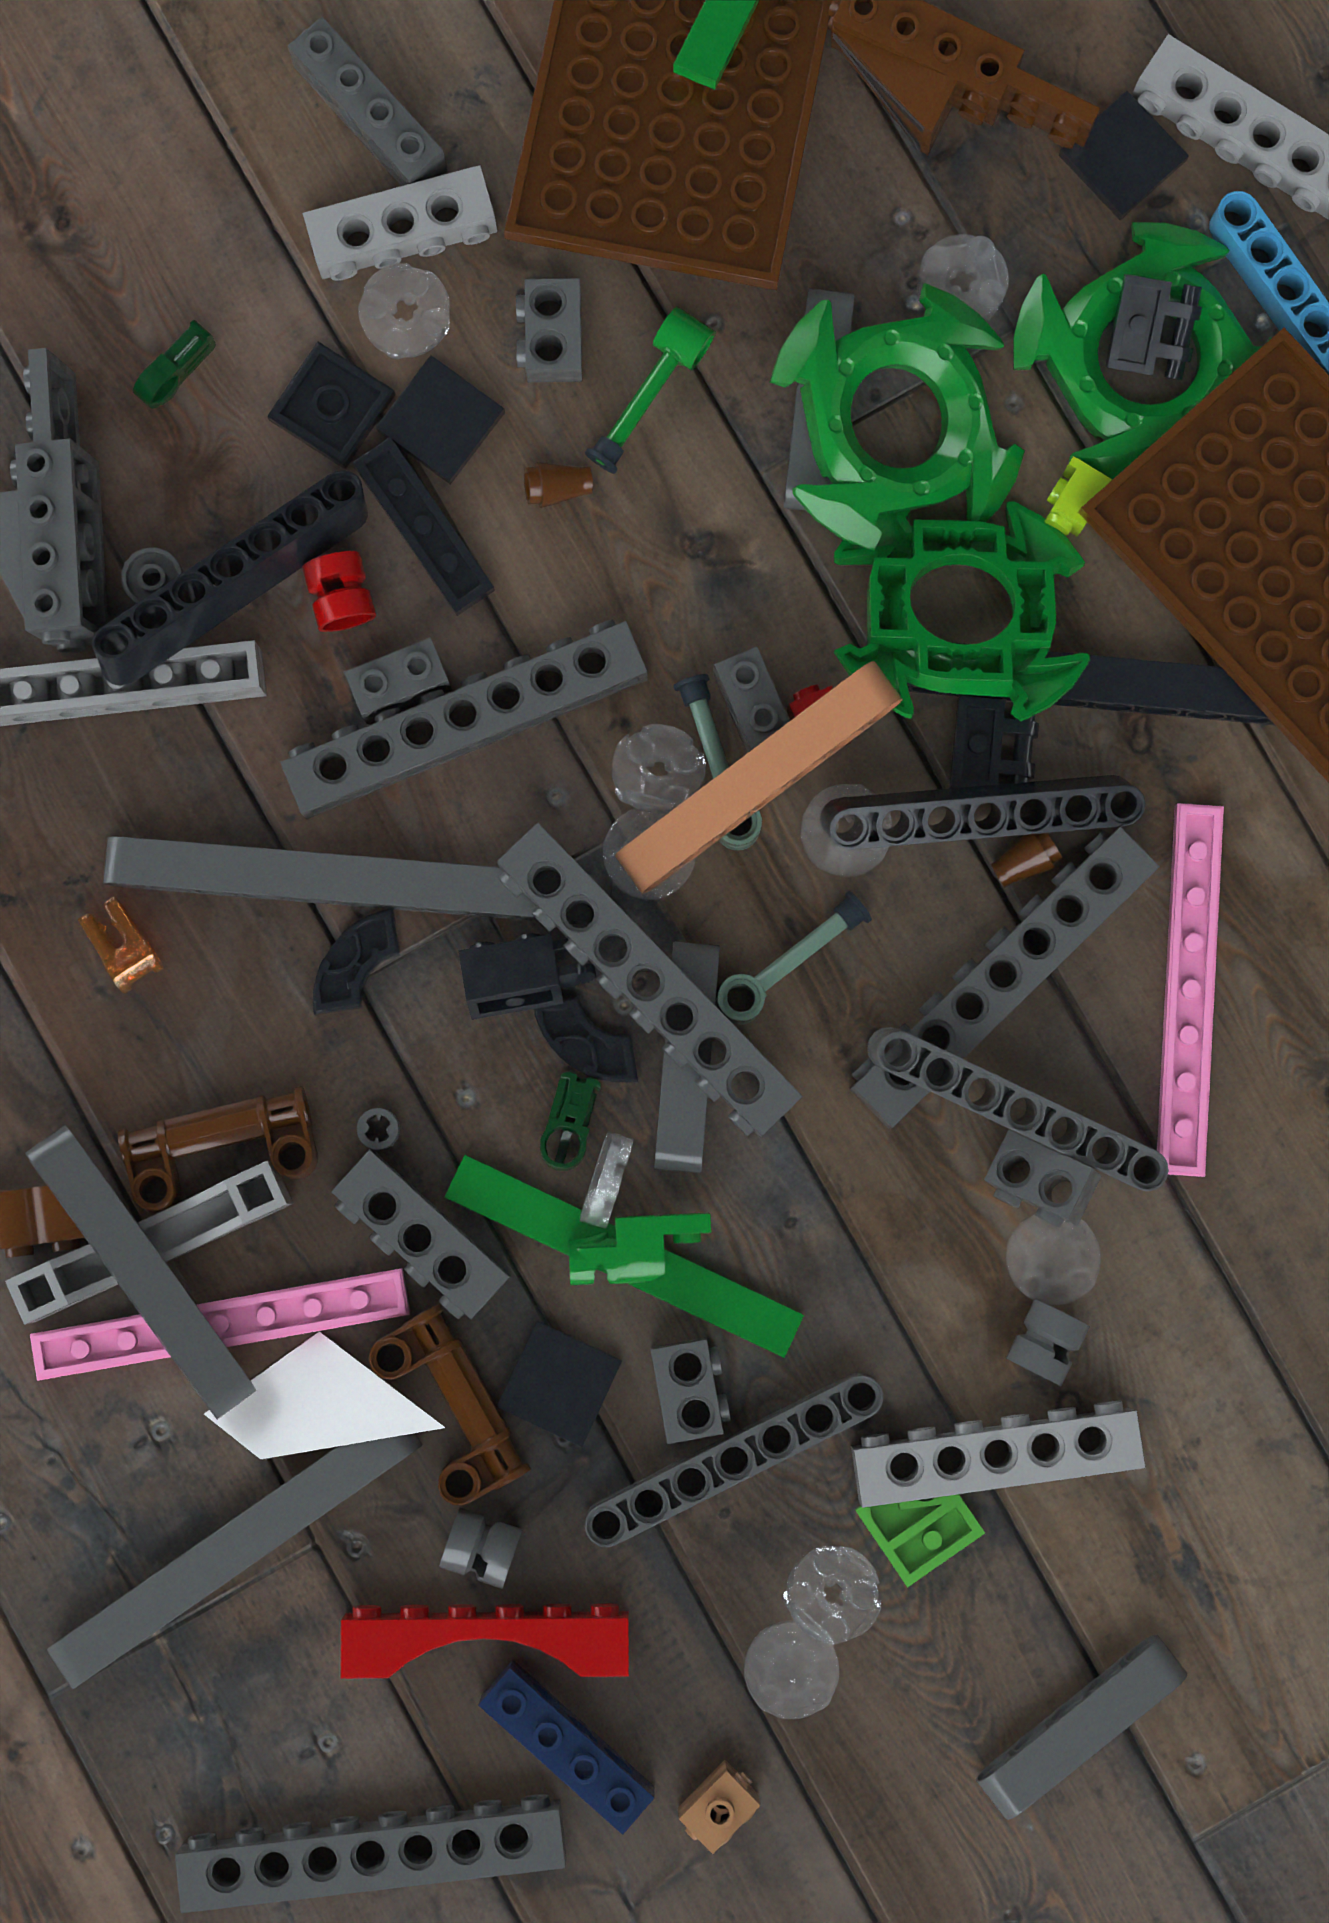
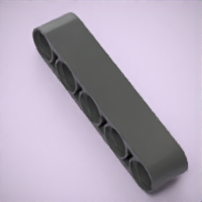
M809 288L805 315L821 300L828 299L832 305L835 341L849 334L852 323L854 293ZM797 383L784 508L807 511L793 496L792 489L801 484L829 485L832 483L828 477H822L814 459L800 388L804 385Z
M673 941L672 962L715 1005L720 945ZM675 1005L667 1010L666 1024L671 1029L683 1031L692 1024V1013L687 1007ZM712 1039L703 1041L698 1047L699 1058L707 1065H710ZM665 1051L654 1169L701 1173L708 1096L695 1083L700 1075L687 1062L680 1068Z
M1158 1635L1146 1638L993 1760L979 1773L976 1782L1006 1820L1013 1819L1173 1692L1186 1679L1188 1675L1186 1670Z

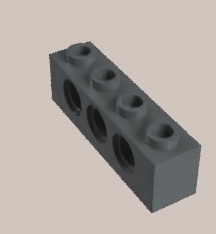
M323 17L319 18L288 45L294 68L401 186L441 176L447 171L443 149Z
M369 1150L331 1191L339 1199L334 1205L336 1209L353 1224H356L359 1219L366 1223L374 1231L369 1236L371 1241L389 1256L394 1250L408 1262L404 1267L407 1274L422 1287H425L429 1282L443 1294L438 1301L457 1319H460L464 1314L473 1319L511 1277L503 1267L374 1150ZM382 1192L391 1194L397 1205L394 1215L387 1220L379 1219L372 1211L373 1199ZM415 1224L426 1226L431 1233V1243L424 1251H415L407 1243V1232ZM448 1256H457L466 1265V1275L458 1283L448 1282L441 1274V1264Z

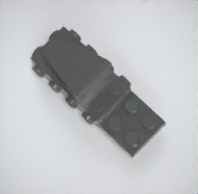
M47 348L29 349V366L24 367L23 379L26 391L31 395V412L26 414V428L29 438L33 442L15 444L16 459L10 463V474L17 491L0 492V575L25 619V631L40 638L43 644L57 647L58 652L78 653L85 651V645L92 644L95 633L108 624L99 461L80 447L76 373Z

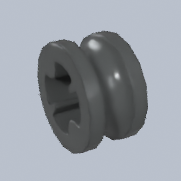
M373 1108L364 1112L359 1118L357 1135L361 1143L366 1147L374 1150H385L393 1146L398 1140L400 1123L397 1117L389 1110ZM375 1116H377L378 1121H382L384 1116L390 1122V1125L386 1128L389 1137L383 1142H380L379 1137H376L373 1142L367 1136V1133L371 1130L368 1122Z

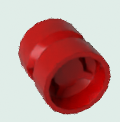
M335 552L312 559L302 566L309 594L317 596L312 606L319 631L335 632L363 625L376 617L370 590L361 586L366 580L360 552ZM344 586V588L334 590V588Z

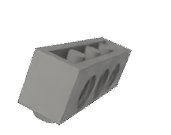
M481 165L303 213L321 278H331L335 281L351 278L357 274V270L375 265L378 269L395 266L401 262V258L418 253L422 257L437 255L446 249L445 246L463 242L466 245L478 244L487 240L490 234L497 232L495 215ZM443 208H452L458 212L457 216L449 222H441L434 218L435 214ZM399 220H408L414 224L412 229L405 234H396L390 230L392 225ZM355 232H365L369 235L368 240L363 245L352 246L346 243L348 237Z

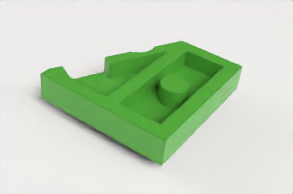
M959 1494L864 1508L860 1505L855 1509L907 1588L985 1534Z

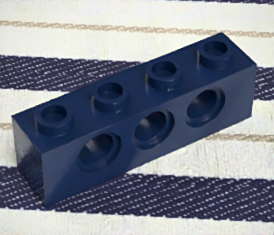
M513 1659L481 1695L479 1707L622 1835L655 1798V1787Z

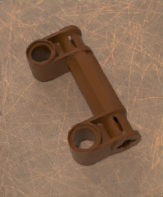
M303 1086L295 1087L294 1093L269 1099L261 1095L256 1098L194 1113L161 1119L157 1121L156 1126L129 1132L126 1128L118 1130L119 1148L127 1169L133 1199L141 1208L153 1212H162L179 1202L181 1185L175 1163L176 1158L266 1137L270 1161L273 1168L279 1174L291 1179H303L315 1170L318 1163V1153L311 1128V1113ZM293 1109V1110H291V1111H287V1112L275 1114V1113H277V1112H282V1111H286V1110ZM155 1142L154 1144H150V1145H146V1146L139 1147L140 1145H145V1144H149V1143ZM299 1144L306 1152L305 1162L298 1169L288 1170L283 1163V1154L288 1147ZM155 1178H162L167 1185L166 1196L158 1203H151L146 1196L147 1185Z
M439 1303L403 1323V1327L378 1340L370 1351L369 1363L375 1374L384 1379H396L424 1363L427 1365L472 1447L471 1451L447 1464L443 1468L438 1480V1489L444 1500L452 1505L462 1506L493 1489L497 1490L530 1471L531 1467L528 1463H522L509 1439L512 1434L509 1427H507L465 1351L460 1338H454L441 1315L443 1307ZM427 1324L431 1326L439 1341V1344H436V1342L434 1341L431 1333L427 1328ZM395 1344L403 1350L405 1359L400 1369L388 1371L380 1365L378 1356L384 1345ZM495 1449L499 1450L508 1468H504ZM460 1469L469 1472L474 1481L470 1492L464 1495H456L448 1489L446 1480L452 1471Z

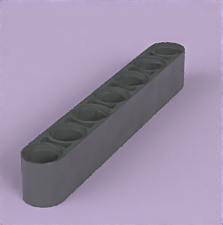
M884 1027L874 1032L869 1039L867 1046L868 1055L871 1061L878 1067L1134 1188L1146 1192L1153 1191L1161 1187L1167 1179L1169 1172L1168 1163L1165 1157L1158 1151L897 1028ZM899 1038L903 1045L902 1054L896 1061L887 1062L884 1055L885 1046L892 1039ZM941 1058L944 1063L943 1075L940 1079L929 1082L926 1074L927 1066L934 1059ZM983 1078L986 1087L985 1093L977 1101H971L968 1095L969 1086L974 1080ZM1024 1098L1027 1106L1026 1112L1023 1117L1013 1121L1010 1117L1011 1105L1015 1100ZM1065 1117L1067 1121L1066 1133L1063 1137L1054 1140L1051 1134L1052 1125L1059 1118ZM1101 1137H1106L1108 1143L1107 1151L1102 1157L1095 1159L1092 1152L1093 1145ZM1146 1156L1148 1160L1147 1171L1141 1177L1135 1178L1133 1172L1134 1164L1139 1158Z
M64 1125L26 1151L25 1154L214 1417L218 1420L256 1392L250 1379L71 1131Z
M865 1373L847 1375L597 1501L590 1507L586 1515L585 1531L588 1538L599 1547L608 1548L615 1546L866 1420L877 1413L882 1406V1388L875 1379ZM860 1382L869 1384L873 1391L871 1402L862 1408L851 1406L848 1401L850 1388ZM815 1404H824L829 1407L831 1412V1419L828 1425L821 1429H812L805 1421L807 1410ZM779 1425L788 1430L789 1440L782 1449L770 1450L763 1444V1434L770 1426ZM733 1446L743 1449L747 1454V1461L744 1467L734 1472L724 1469L720 1464L723 1451ZM685 1469H698L705 1476L704 1485L697 1492H686L678 1485V1477ZM647 1489L658 1492L663 1500L660 1509L652 1514L641 1512L635 1503L637 1495ZM610 1511L616 1514L620 1521L618 1530L610 1535H602L597 1532L593 1525V1519L598 1513Z

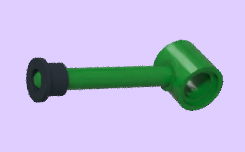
M676 306L666 317L653 340L652 345L662 352V356L607 437L601 436L593 449L587 448L585 455L604 470L615 474L618 470L615 465L624 453L622 446L676 366L681 365L692 371L706 354L714 340L716 331Z

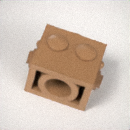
M724 1760L678 1807L679 1820L686 1826L685 1831L693 1840L698 1839L712 1854L726 1844L734 1832L742 1824L749 1821L761 1806L759 1794L753 1789L751 1785L753 1781L745 1772L740 1773ZM712 1809L716 1812V1815L711 1813Z

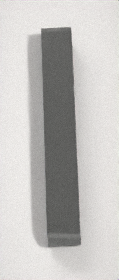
M413 1433L337 1446L47 1648V1652L71 1688H76L423 1445L422 1442Z

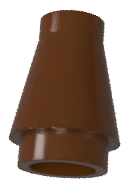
M536 462L535 467H526L524 469V488L528 505L538 504L540 508L582 495H591L593 493L591 468Z
M1048 833L1023 835L998 860L990 865L1005 888L1014 882L1054 869L1055 866L1053 864L1063 857Z

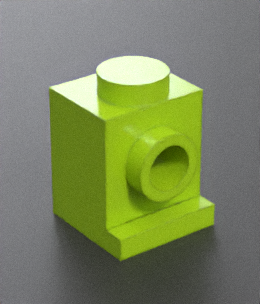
M1073 456L1062 474L1069 481L1060 477L1046 500L1054 506L1045 519V523L1058 529L1064 535L1071 533L1078 537L1087 523L1078 513L1079 510L1111 482L1112 479Z

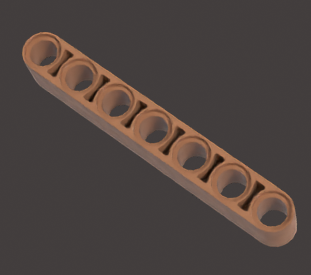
M875 661L864 665L616 853V859L642 895L651 891L888 714L903 699Z

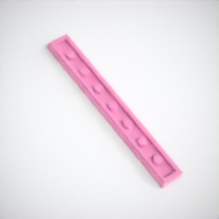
M1177 803L1174 810L1157 1151L1165 1157L1168 1163V1175L1205 1177L1224 806Z
M403 1268L196 1304L226 1347L411 1314ZM140 1314L30 1334L37 1381L171 1357Z

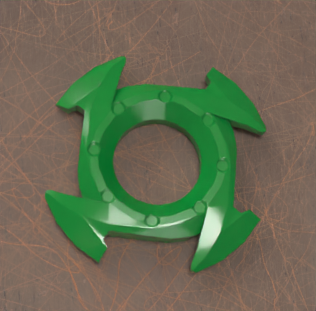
M1132 222V241L1142 246V253L1084 286L1069 300L1063 310L1045 274L1039 275L1021 306L1013 336V370H1030L1035 360H1047L1046 366L1080 423L1095 438L1101 437L1105 440L1094 446L1072 453L1069 457V462L1074 456L1113 480L1262 347L1253 346L1217 288L1200 272L1193 269V267L1222 259L1229 253L1227 246L1196 230L1169 223ZM1124 274L1172 282L1168 301L1180 302L1184 284L1202 287L1198 306H1202L1200 321L1195 320L1191 337L1197 353L1196 373L1191 385L1185 392L1165 403L1153 405L1140 404L1122 397L1107 383L1100 369L1098 361L1099 341L1104 330L1115 320Z
M927 283L923 284L919 298L920 303L926 309L924 317L863 327L836 341L831 302L828 299L821 300L796 323L778 353L769 383L784 388L791 385L794 381L804 385L800 388L813 456L822 477H828L832 483L829 485H797L792 489L793 496L815 521L842 540L869 551L875 550L883 533L876 525L878 516L933 506L960 494L965 489L967 501L966 521L986 522L1001 507L1016 482L1025 450L1015 443L1005 449L997 445L982 378L973 358L966 350H999L1004 347L1002 339L986 320L955 295ZM885 368L908 371L925 382L937 399L942 424L940 437L931 455L918 466L911 468L886 466L867 454L855 436L851 421L853 397L862 380L873 371Z
M1015 501L1007 502L1005 508L1010 536L1005 534L1004 526L978 521L914 519L911 526L908 522L911 510L878 516L876 525L883 533L874 551H869L844 540L840 543L834 552L835 564L873 566L867 589L868 645L858 648L852 644H847L835 649L834 654L849 676L864 665L875 661L903 699L893 711L905 718L911 719L914 713V706L907 685L908 682L917 687L941 693L1009 697L1014 703L1011 715L1022 722L1050 708L1071 690L1090 662V655L1088 653L1046 658L1056 625L1054 575L1060 574L1069 578L1085 566V561L1063 533L1045 523L1043 516ZM946 565H967L981 569L996 578L1007 591L1012 604V619L1000 634L985 642L956 644L944 641L927 631L916 618L910 600V593L914 585L926 573Z

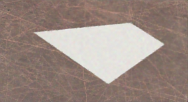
M321 1332L316 1333L250 1380L256 1392L217 1420L210 1410L204 1413V1415L259 1459L445 1428Z

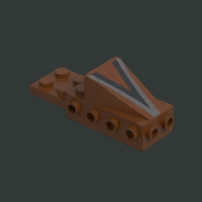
M832 0L828 15L831 18L827 28L832 31L831 47L843 54L920 152L929 155L952 106L959 109L958 114L962 118L976 125H982L983 122H986L993 126L1000 111L1003 110L1008 113L1007 117L1013 123L1028 129L1034 125L1048 132L1049 139L1062 147L1071 149L1075 143L1084 147L1100 108L1021 70L1020 66L1025 50L923 0Z

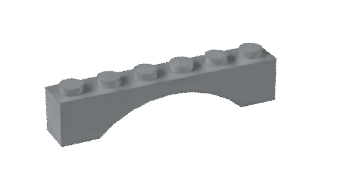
M265 1161L137 1224L166 1263L294 1203L281 1174L273 1168L271 1161ZM90 1244L49 1260L5 1281L24 1324L40 1321L118 1285Z

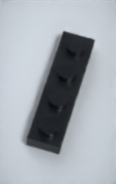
M391 437L352 462L356 471L456 616L495 591L486 574Z

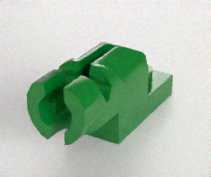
M707 1212L615 1217L616 1236L608 1237V1232L586 1238L569 1239L570 1285L593 1284L595 1271L599 1264L604 1265V1269L607 1271V1280L610 1284L649 1283L665 1274L664 1235H673V1243L701 1242V1233H711V1214Z

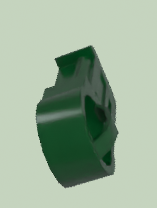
M196 320L191 321L189 328L164 354L161 353L141 373L134 384L133 393L152 409L164 405L174 397L183 381L214 350L216 344L213 336Z
M571 1072L561 1074L546 1130L540 1139V1154L548 1167L556 1171H568L574 1169L582 1162L586 1153V1142L590 1130L587 1127L597 1096L596 1093H593V1090L601 1091V1083L598 1080L589 1077L587 1079L579 1078L577 1074ZM563 1130L556 1158L553 1161L548 1156L546 1143L553 1132ZM574 1133L579 1139L580 1150L572 1162L564 1164L571 1135Z

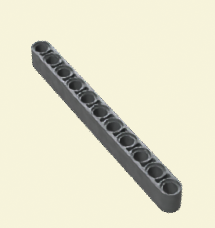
M107 837L103 884L109 886L538 921L530 912L536 905L524 893L516 898L497 878L503 873L499 867L131 837ZM551 871L540 872L534 880L535 889L543 894L555 892L561 884V877L556 872ZM589 875L611 897L613 879L606 876ZM576 904L567 913L569 924L589 925L594 918L593 910L585 904Z

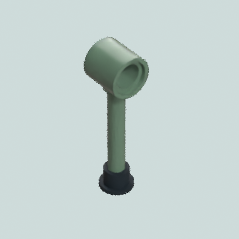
M700 674L681 680L674 684L673 687L675 691H680L684 706L691 709L714 779L729 768L707 702L711 699L706 684L710 678L708 674ZM758 810L748 818L751 822V829L748 833L742 836L728 833L719 842L731 850H744L752 846L758 839L762 826L760 811Z
M851 891L845 893L846 899L833 909L834 915L755 977L737 974L729 977L722 983L716 996V1007L732 1024L744 1025L753 1021L763 1008L765 998L767 997L765 992L846 928L851 931L862 921L869 923L872 920L867 909ZM734 988L746 989L753 998L752 1007L745 1012L733 1010L727 1002L728 992Z

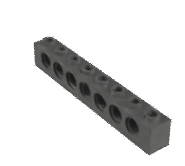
M614 620L602 622L589 629L590 636L573 642L571 637L560 639L546 647L548 652L531 660L529 655L516 657L503 665L504 671L489 677H487L486 672L472 675L460 682L462 688L448 694H444L443 690L430 692L417 700L419 705L403 712H401L400 707L386 710L374 717L376 723L362 729H358L357 725L347 726L334 732L331 735L333 740L315 747V744L311 742L288 752L290 758L280 763L301 814L306 819H309L647 681V669L627 622L624 621L617 625ZM588 654L600 655L606 662L602 671L596 674L585 673L579 667V663ZM546 671H554L562 677L563 681L557 690L546 692L537 686L538 677ZM506 688L515 690L520 695L516 706L511 709L497 707L494 704V698L500 690ZM460 706L472 707L477 712L474 722L467 727H458L451 722L452 713ZM419 723L428 724L433 728L432 738L422 745L413 744L408 739L411 728ZM375 741H384L390 745L389 755L381 762H371L366 759L367 747ZM333 758L345 760L347 768L341 778L337 780L324 778L323 768L329 760Z
M539 823L535 824L497 861L499 868L503 871L497 877L516 898L524 893L536 905L530 911L532 915L549 932L556 926L569 939L563 946L582 966L589 960L602 973L596 981L612 998L616 1000L622 994L634 1006L629 1015L647 1034L655 1028L667 1041L662 1047L666 1054L680 1068L687 1062L700 1075L695 1081L697 1086L713 1102L721 1097L733 1109L728 1117L747 1137L753 1131L759 1137H762L803 1097ZM544 870H552L561 877L559 888L551 894L540 893L534 887L536 876ZM585 904L593 910L594 918L587 927L575 928L568 923L567 913L572 906ZM611 937L621 939L627 947L624 958L618 962L604 960L599 953L600 945L604 940ZM642 971L654 973L660 981L658 991L648 997L638 995L632 987L633 978ZM683 1005L691 1011L693 1021L687 1029L675 1031L666 1024L665 1014L672 1006ZM707 1039H716L725 1048V1058L717 1065H707L699 1058L698 1047ZM739 1073L753 1075L758 1082V1092L755 1097L748 1100L736 1097L731 1088L734 1076Z
M1121 827L1111 835L1103 829L1084 848L1089 856L1078 867L1069 862L1051 880L1056 888L1045 899L1036 894L1018 912L1024 920L1011 932L1005 926L1001 928L985 944L991 952L978 964L972 958L967 961L951 977L957 985L945 996L937 991L918 1009L924 1017L912 1029L904 1023L899 1030L922 1039L923 1033L928 1027H937L946 1036V1046L943 1050L964 1059L1160 866ZM1092 867H1102L1110 874L1111 884L1107 890H1099L1091 884L1089 873ZM1059 899H1070L1076 904L1078 917L1075 922H1065L1058 917L1056 904ZM1026 931H1037L1044 937L1045 949L1042 954L1033 955L1025 950L1023 936ZM993 963H1004L1011 969L1012 982L1008 987H998L991 981L989 970ZM970 995L978 1001L979 1014L974 1020L963 1019L957 1013L956 1001L959 996ZM896 1038L887 1044L891 1048L885 1054L887 1062L899 1059L902 1054V1042L899 1038ZM870 1057L852 1073L857 1082L850 1090L888 1129L893 1128L930 1092L912 1082L904 1086L895 1084L891 1080L889 1072L875 1065ZM941 1058L934 1059L927 1066L926 1074L929 1082L936 1081L943 1075L944 1063Z
M536 1794L521 1798V1804L502 1806L501 1800H485L474 1803V1810L455 1812L454 1806L442 1805L426 1809V1815L407 1817L406 1811H391L378 1815V1821L363 1823L359 1822V1817L348 1816L331 1820V1826L312 1828L311 1822H297L283 1826V1832L264 1834V1828L254 1827L235 1832V1838L217 1840L215 1833L193 1835L187 1838L188 1843L182 1844L175 1854L181 1913L563 1869L566 1867L567 1855L561 1800L550 1801L549 1795ZM519 1824L527 1831L528 1838L521 1844H510L503 1838L501 1831L507 1825ZM464 1829L472 1830L478 1835L480 1845L472 1850H464L456 1844L454 1835ZM414 1835L425 1836L431 1842L433 1850L427 1855H416L409 1850L407 1840ZM365 1841H375L383 1847L385 1856L378 1861H369L362 1856L360 1845ZM320 1846L328 1847L335 1853L337 1862L329 1867L321 1866L315 1862L312 1850ZM270 1852L283 1854L288 1861L289 1869L284 1872L272 1871L266 1865L265 1855ZM226 1857L234 1859L240 1866L241 1875L235 1878L224 1876L218 1869V1860Z

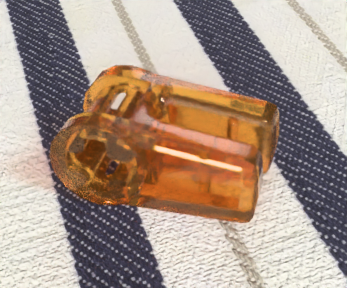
M112 896L104 902L103 906L112 920L111 925L117 928L123 937V944L120 948L115 947L105 931L106 927L92 914H85L78 918V921L102 958L101 961L106 971L121 992L126 994L133 989L131 984L151 971L155 973L160 972L164 969V966L150 943L139 932L121 902Z

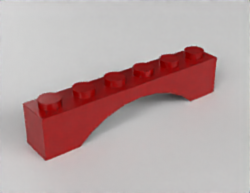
M561 1603L543 1605V1612H524V1605L521 1604L496 1605L495 1612H476V1605L455 1604L448 1606V1612L429 1613V1606L421 1604L400 1606V1613H381V1606L357 1605L353 1606V1613H345L341 1619V1679L389 1678L405 1664L432 1649L457 1641L476 1639L513 1641L539 1649L563 1662L580 1677H629V1611H619V1605L613 1603L590 1605L591 1611L572 1612L570 1604Z

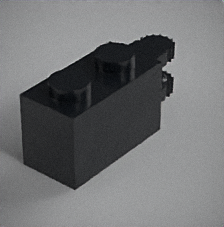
M529 933L519 936L514 941L497 944L485 941L476 943L469 949L458 950L465 997L472 1020L564 1004L561 988L593 981L597 976L595 966L590 963H585L582 966L579 963L578 965L572 964L557 967V962L575 958L563 946L569 939L552 941L551 934L541 936L540 934Z

